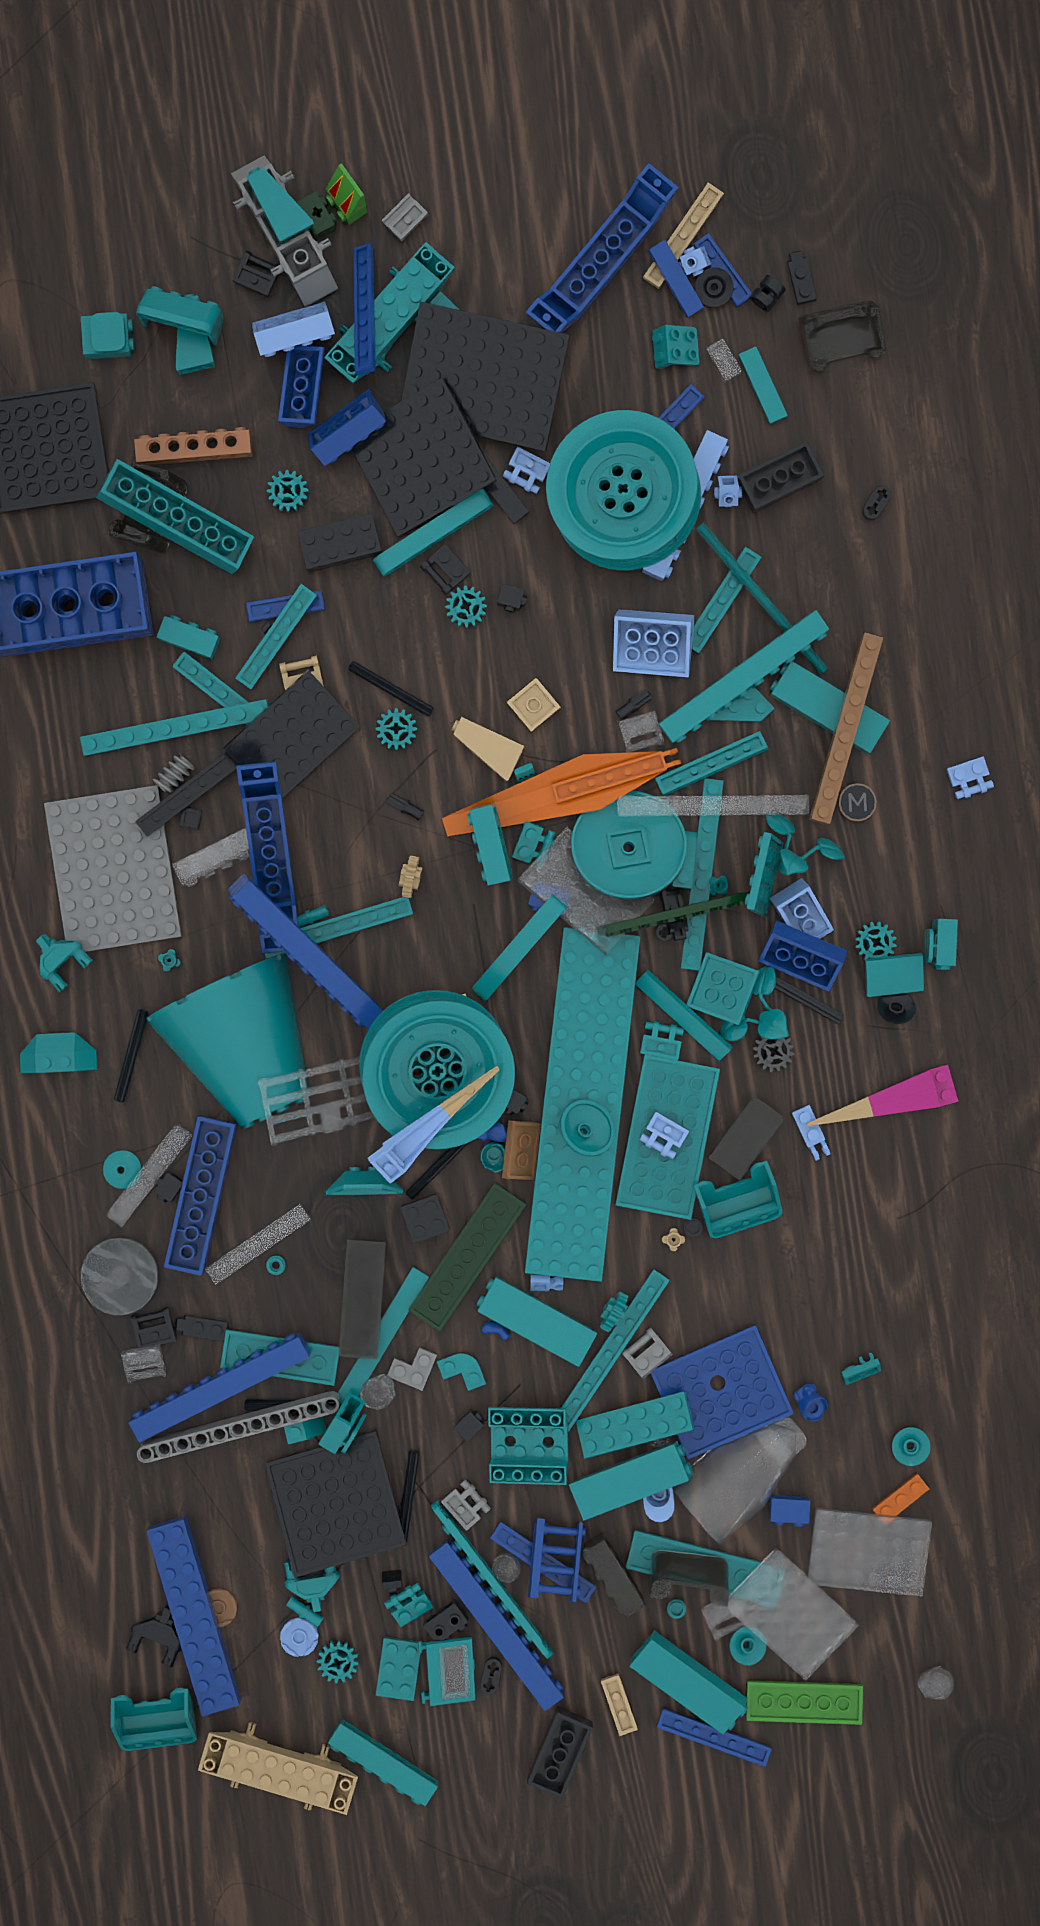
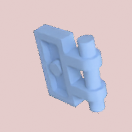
M517 447L509 462V465L515 469L513 473L505 470L503 477L508 479L510 483H516L524 487V490L537 494L540 487L535 485L534 482L536 479L541 482L544 481L550 463ZM520 471L530 476L528 481L518 476Z
M984 756L946 769L952 787L960 785L961 790L955 792L957 799L963 797L966 799L971 797L972 794L987 792V789L994 787L992 780L987 782L983 780L984 776L989 775ZM976 779L977 785L968 788L966 782Z
M655 1111L646 1127L652 1134L649 1137L643 1133L639 1140L644 1142L645 1146L658 1150L662 1156H668L673 1159L676 1152L670 1149L671 1146L674 1144L680 1148L689 1131ZM657 1136H660L667 1140V1142L663 1145L655 1139Z

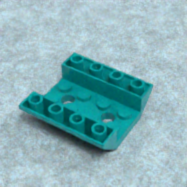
M488 1407V1425L491 1427L490 1483L567 1485L569 1449L566 1409ZM513 1436L516 1443L508 1444L505 1438ZM544 1438H553L554 1444L546 1445Z

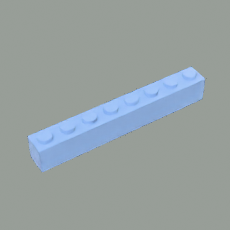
M708 430L694 457L701 485L700 509L705 500L702 495L704 491H709L713 483L710 478L713 473L717 474L721 464L718 463L720 456L725 457L729 448L726 445L728 439ZM677 549L666 559L643 568L642 572L663 582L665 577L669 578L673 570L670 565L673 560L677 561L681 550Z

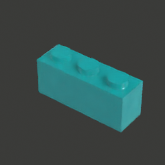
M170 615V618L164 616L157 634V638L160 641L211 660L214 658L221 639L217 636L216 631L206 628V631L201 630L199 625L188 622V624L182 623L181 618Z

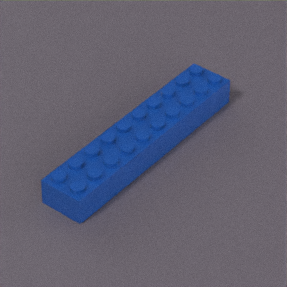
M243 873L227 889L231 894L229 898L232 903L239 909L243 907L242 911L252 922L256 920L259 929L266 936L270 933V938L280 949L284 947L283 950L293 962L297 960V964L305 974L309 975L311 973L310 977L320 988L324 986L323 989L333 1001L338 999L337 1003L347 1014L351 1012V1017L360 1027L364 1025L369 1029L374 1020L383 1012L378 1003Z
M187 1515L151 1525L147 1529L148 1538L201 1715L206 1716L239 1706L242 1700L221 1628L218 1625L219 1622L215 1615L216 1612L212 1605L211 1596L209 1595V1588Z

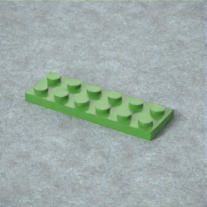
M747 1680L748 1699L746 1707L748 1709L746 1711V1721L862 1725L863 1684Z

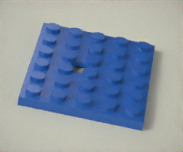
M752 1325L664 1363L651 1372L661 1397L686 1392L695 1430L678 1434V1438L684 1448L687 1459H691L794 1414L756 1325ZM719 1375L725 1379V1385L721 1390H715L710 1386L712 1377Z

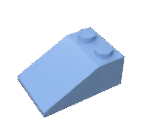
M802 878L769 898L784 924L819 939L834 930L811 888Z

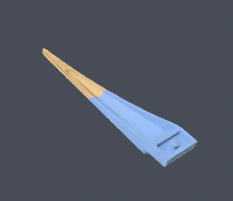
M498 1066L382 1143L383 1146L368 1157L370 1163L389 1183H392L404 1174L449 1119L499 1071Z

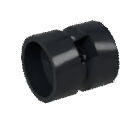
M766 275L760 282V288L754 290L750 295V299L757 307L765 312H769L776 303L775 299H779L786 289L776 278Z

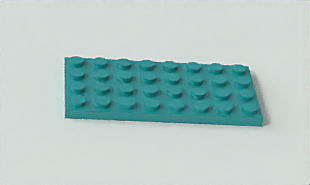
M644 1054L616 1206L691 1220L696 1197L694 1185L698 1184L720 1069ZM655 1111L689 1131L680 1148L674 1144L671 1146L670 1149L676 1152L673 1159L668 1156H662L658 1150L645 1146V1143L639 1140L643 1133L649 1137L652 1134L646 1127ZM657 1136L655 1139L663 1145L667 1142V1140L660 1136Z

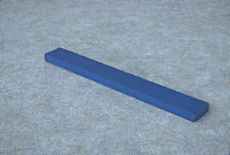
M371 243L353 248L355 373L358 376L375 371L374 256Z

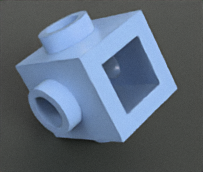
M693 246L683 251L685 255L680 257L681 261L679 262L683 271L687 275L692 273L693 276L703 273V268L711 265L704 246L696 250Z
M737 475L718 476V487H714V499H718L719 507L738 506V498H742V487L738 485Z

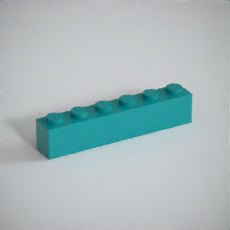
M344 1719L340 1720L329 1737L328 1744H330L331 1749L336 1752L341 1751L349 1761L353 1763L358 1762L366 1772L375 1773L383 1783L392 1784L397 1792L403 1795L407 1794L418 1805L426 1806L438 1787V1780Z

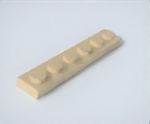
M707 183L667 241L677 261H679L684 253L683 251L688 248L724 195L722 191L710 183ZM655 262L652 263L643 276L644 280L657 289L665 281Z

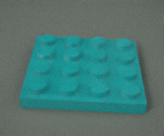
M764 832V835L760 836L758 848H760L759 856L756 855L754 860L756 870L755 874L751 875L749 885L752 887L750 894L748 893L745 899V905H747L748 910L767 917L770 905L769 898L772 896L778 870L777 866L780 861V851L784 844L772 833Z

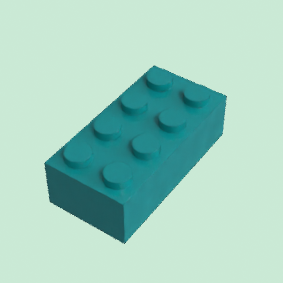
M494 802L473 807L469 810L470 813L467 814L469 825L474 827L472 838L474 844H478L477 858L478 862L483 864L484 869L481 871L483 881H487L488 886L510 881L513 878V873L496 804Z

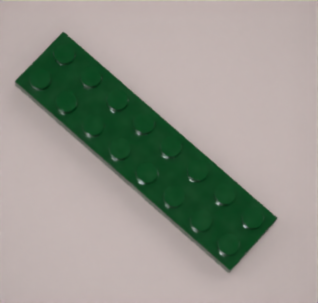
M750 891L598 926V933L605 934L606 937L622 934V930L624 932L640 930V925L642 928L659 925L658 921L660 924L677 921V918L685 919L694 917L695 914H706L713 912V910H723L737 905H744L748 893L750 894Z
M494 1183L408 1311L440 1332L526 1206V1203Z

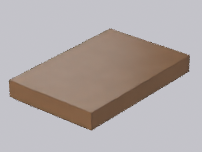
M508 1120L502 1178L535 1180L541 1123Z

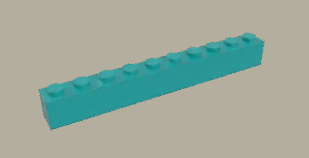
M817 610L811 612L658 723L659 727L671 743L674 741L677 743L681 742L686 738L685 733L690 730L694 732L702 726L701 722L706 718L708 721L718 715L716 711L721 707L726 709L732 705V699L736 696L741 698L749 692L747 688L752 685L758 686L764 681L763 677L768 673L773 675L780 670L779 665L783 662L788 664L796 658L794 654L799 651L805 652L811 647L810 643L815 639L820 641L827 636L828 626Z

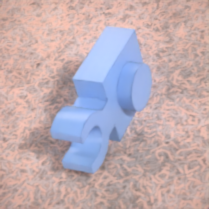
M531 1275L530 1291L563 1290V1277L550 1278L547 1275Z

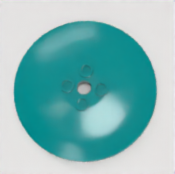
M631 791L600 810L581 813L573 829L571 850L577 870L590 886L610 897L634 900L655 895L674 881L681 871L686 858L687 839L682 822L672 808L655 796ZM630 844L634 847V850L626 852L623 847Z

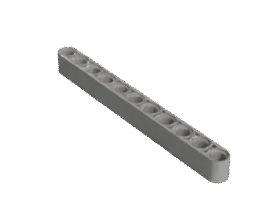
M329 1391L145 1440L137 1451V1458L143 1463H149L333 1414L339 1409L341 1397L337 1392ZM332 1399L336 1404L329 1405L327 1400ZM314 1404L318 1409L311 1410L308 1405ZM296 1409L299 1412V1414L292 1415L290 1413V1410ZM277 1414L281 1419L274 1420L271 1415ZM259 1419L262 1424L256 1425L253 1420ZM240 1424L244 1429L238 1430L234 1425ZM222 1429L225 1432V1434L220 1435L216 1432V1430ZM198 1434H204L207 1439L202 1440L198 1438ZM185 1439L188 1444H181L179 1440ZM161 1444H167L170 1449H163ZM142 1449H149L151 1454H145Z

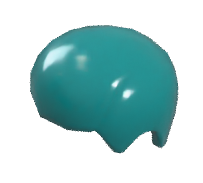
M491 1142L483 1147L480 1160L486 1169L494 1173L503 1170L505 1146L498 1142Z

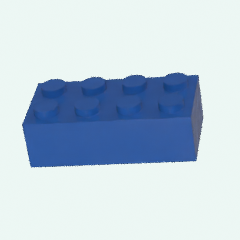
M776 920L762 948L758 962L830 991L844 964L847 950Z

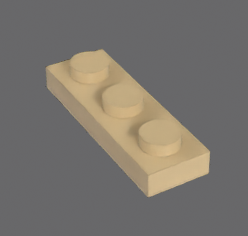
M619 1673L601 1679V1684L619 1736L638 1730Z

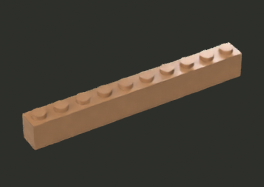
M864 633L861 636L809 817L810 821L824 825L831 823L883 637Z

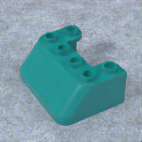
M154 286L145 291L136 311V315L143 327L147 328L149 320L208 335L212 345L217 346L224 320L222 310L218 307L217 303L211 301L203 303L196 297H181V294L170 291V293L162 292L161 288Z
M767 1161L755 1163L751 1167V1178L742 1179L736 1183L721 1186L718 1189H715L710 1181H701L694 1185L697 1200L711 1238H721L777 1219L782 1215L783 1211L777 1185Z
M176 1688L170 1693V1700L164 1698L154 1702L142 1701L138 1704H133L132 1699L128 1698L127 1695L111 1698V1730L119 1747L125 1751L195 1742L197 1740L193 1700L189 1690Z

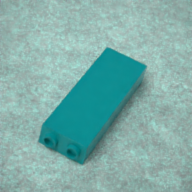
M793 661L789 665L785 663L780 671V674H782L780 680H775L769 689L772 691L770 696L834 734L845 693ZM864 705L853 746L869 755L890 720Z
M498 1276L495 1279L491 1278L486 1286V1289H488L486 1295H481L476 1304L479 1306V1313L578 1367L580 1366L597 1335L596 1330Z
M674 1441L572 1480L569 1487L583 1521L689 1481L693 1470L690 1463H686L683 1446L679 1445L678 1441Z
M655 1630L632 1656L629 1667L721 1734H724L728 1729L731 1730L736 1724V1719L739 1716L742 1717L748 1709L746 1707L747 1697Z

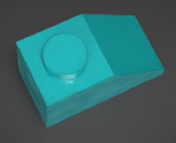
M324 1416L284 1426L288 1444L308 1440L325 1433L327 1430Z

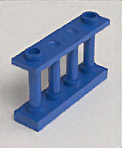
M535 1518L528 1597L538 1598V1594L541 1593L570 1595L569 1601L576 1602V1599L580 1597L578 1576L581 1542L585 1538L586 1533L583 1523L577 1522L576 1528L549 1526L545 1523V1519ZM547 1533L575 1536L574 1548L546 1545V1543H543V1537ZM545 1553L573 1556V1566L544 1565V1563H541L542 1555H545ZM540 1574L572 1575L571 1587L542 1585V1582H539Z

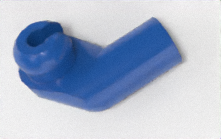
M496 1321L485 1322L481 1328L482 1332L486 1335L497 1333L503 1341L510 1336L505 1327Z

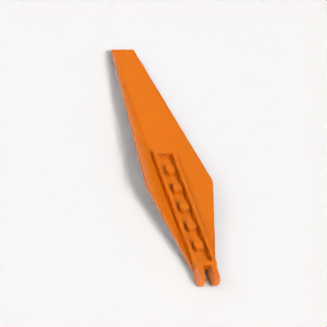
M675 748L665 752L583 754L442 818L447 837L474 832L473 825H469L467 814L470 813L469 810L473 807L494 802L501 827L523 824L525 821L534 822L600 810L666 771L667 768L680 765L681 760H674L667 764L664 760L665 756L674 755L678 750Z

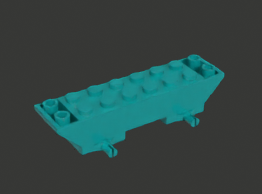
M427 242L423 244L400 272L394 266L392 270H389L394 279L374 300L375 367L380 365L387 373L389 369L391 370L392 366L384 360L386 354L392 348L394 342L418 316L420 302L430 303L443 290V286L455 269L452 264ZM343 323L338 330L344 335L324 359L354 384L369 373L359 376L355 373L354 324L349 329Z

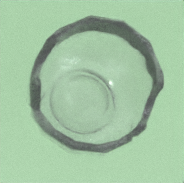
M503 1553L494 1558L492 1571L499 1581L511 1583L519 1577L521 1564L516 1556Z

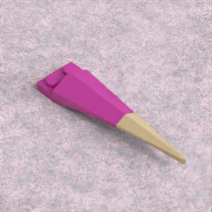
M948 1064L928 1069L864 1099L810 1121L806 1125L812 1126L936 1108L958 1102Z

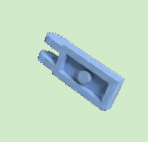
M810 1105L792 1112L806 1146L810 1149L815 1161L820 1159L818 1152L813 1146L820 1143L826 1156L830 1155V1151L824 1141L825 1137L819 1125H806L808 1122L816 1119Z

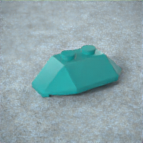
M76 1032L36 1034L20 1053L21 1073L98 1070L97 1050Z
M374 1166L368 1167V1170H361V1167H349V1170L345 1171L326 1191V1195L404 1193V1189L395 1180L389 1183Z

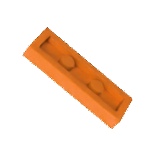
M916 1473L875 1505L872 1510L885 1525L927 1492L929 1487Z

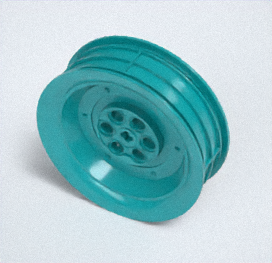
M617 410L605 412L587 419L575 427L563 439L555 451L548 469L546 480L547 501L557 527L566 542L577 554L600 567L612 570H636L654 565L666 559L684 543L697 521L701 504V485L691 451L674 428L650 414L632 410ZM616 470H623L621 476H614ZM635 473L642 474L639 480L632 479ZM603 484H610L608 490H601ZM623 488L624 490L627 489L628 492H627V493H625V492H622V493H621L620 490ZM641 491L648 492L645 498H639L638 494ZM612 501L616 503L614 508H606V505L609 502ZM633 505L635 508L632 512H625L627 506Z
M442 990L422 991L397 1000L374 1020L361 1047L359 1070L367 1103L377 1121L393 1136L498 1066L499 1071L449 1119L425 1147L427 1149L457 1147L484 1134L498 1121L505 1111L514 1087V1059L511 1048L500 1026L483 1006L455 992ZM443 1048L449 1049L447 1055L443 1056L439 1053ZM423 1051L430 1052L427 1058L420 1057ZM455 1063L461 1064L458 1070H452V1065ZM439 1066L438 1072L435 1073V1067ZM415 1069H422L420 1075L415 1076L412 1074ZM446 1081L453 1082L449 1088H445L443 1085ZM428 1083L434 1085L431 1090H425L424 1086Z

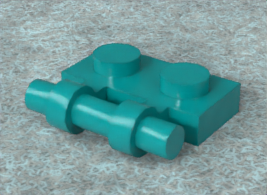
M525 821L511 856L530 863L532 857L537 858L535 866L542 868L544 861L546 862L548 859L547 854L550 846L554 844L555 840L553 838L556 832L549 830L547 836L542 835L544 829L542 826ZM538 841L543 842L540 852L535 850Z
M646 1021L645 1029L652 1030L651 1036L643 1035L640 1053L678 1060L682 1042L675 1041L674 1038L675 1035L683 1036L684 1028H679L673 1024L671 1026L663 1025L658 1021H654V1023ZM658 1031L669 1033L668 1039L657 1037Z
M418 1583L405 1587L403 1592L398 1595H392L388 1601L384 1602L387 1609L395 1606L390 1611L400 1627L434 1608L433 1603L424 1590L416 1594V1592L421 1590Z

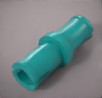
M326 905L311 911L306 910L304 914L297 916L298 926L312 925L315 921L330 916Z
M294 1596L286 1604V1607L300 1615L299 1618H304L316 1628L324 1619L318 1613L313 1612L310 1609V1605L307 1604L306 1606Z

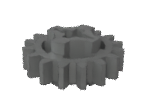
M761 1037V1041L755 1040L758 1046L752 1048L757 1051L753 1057L759 1058L756 1064L762 1063L763 1070L768 1066L769 1072H772L773 1068H776L777 1072H779L780 1066L786 1069L787 1065L785 1063H792L789 1056H793L795 1053L790 1052V1049L794 1048V1045L788 1044L791 1041L790 1038L776 1039L771 1044L766 1043L765 1041L768 1039ZM783 1043L786 1047V1054L782 1052L781 1046ZM766 1046L769 1048H774L776 1046V1051L781 1056L774 1054L770 1056L771 1052L768 1048H766ZM761 1048L765 1050L766 1056L764 1059L761 1055ZM779 1058L782 1060L780 1063L771 1064L774 1059Z

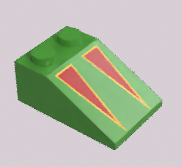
M341 163L326 187L327 196L325 198L331 207L335 206L338 211L336 213L342 222L346 221L350 225L367 213L364 194Z

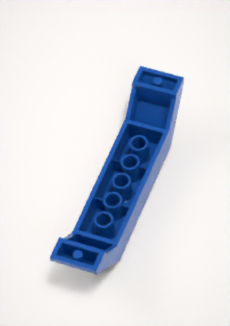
M648 163L637 176L623 201L553 286L534 301L526 311V314L544 329L560 333L579 320L650 234L679 187Z
M276 761L237 765L253 882L298 925L282 793ZM259 929L262 953L284 951V947L280 949L270 938V933L266 936Z

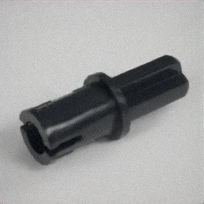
M644 690L616 710L617 715L623 721L633 712H638V709L650 701L652 696L647 690Z
M391 793L387 798L386 802L401 810L402 814L406 813L418 821L424 810L411 804L410 800L406 801L394 793Z

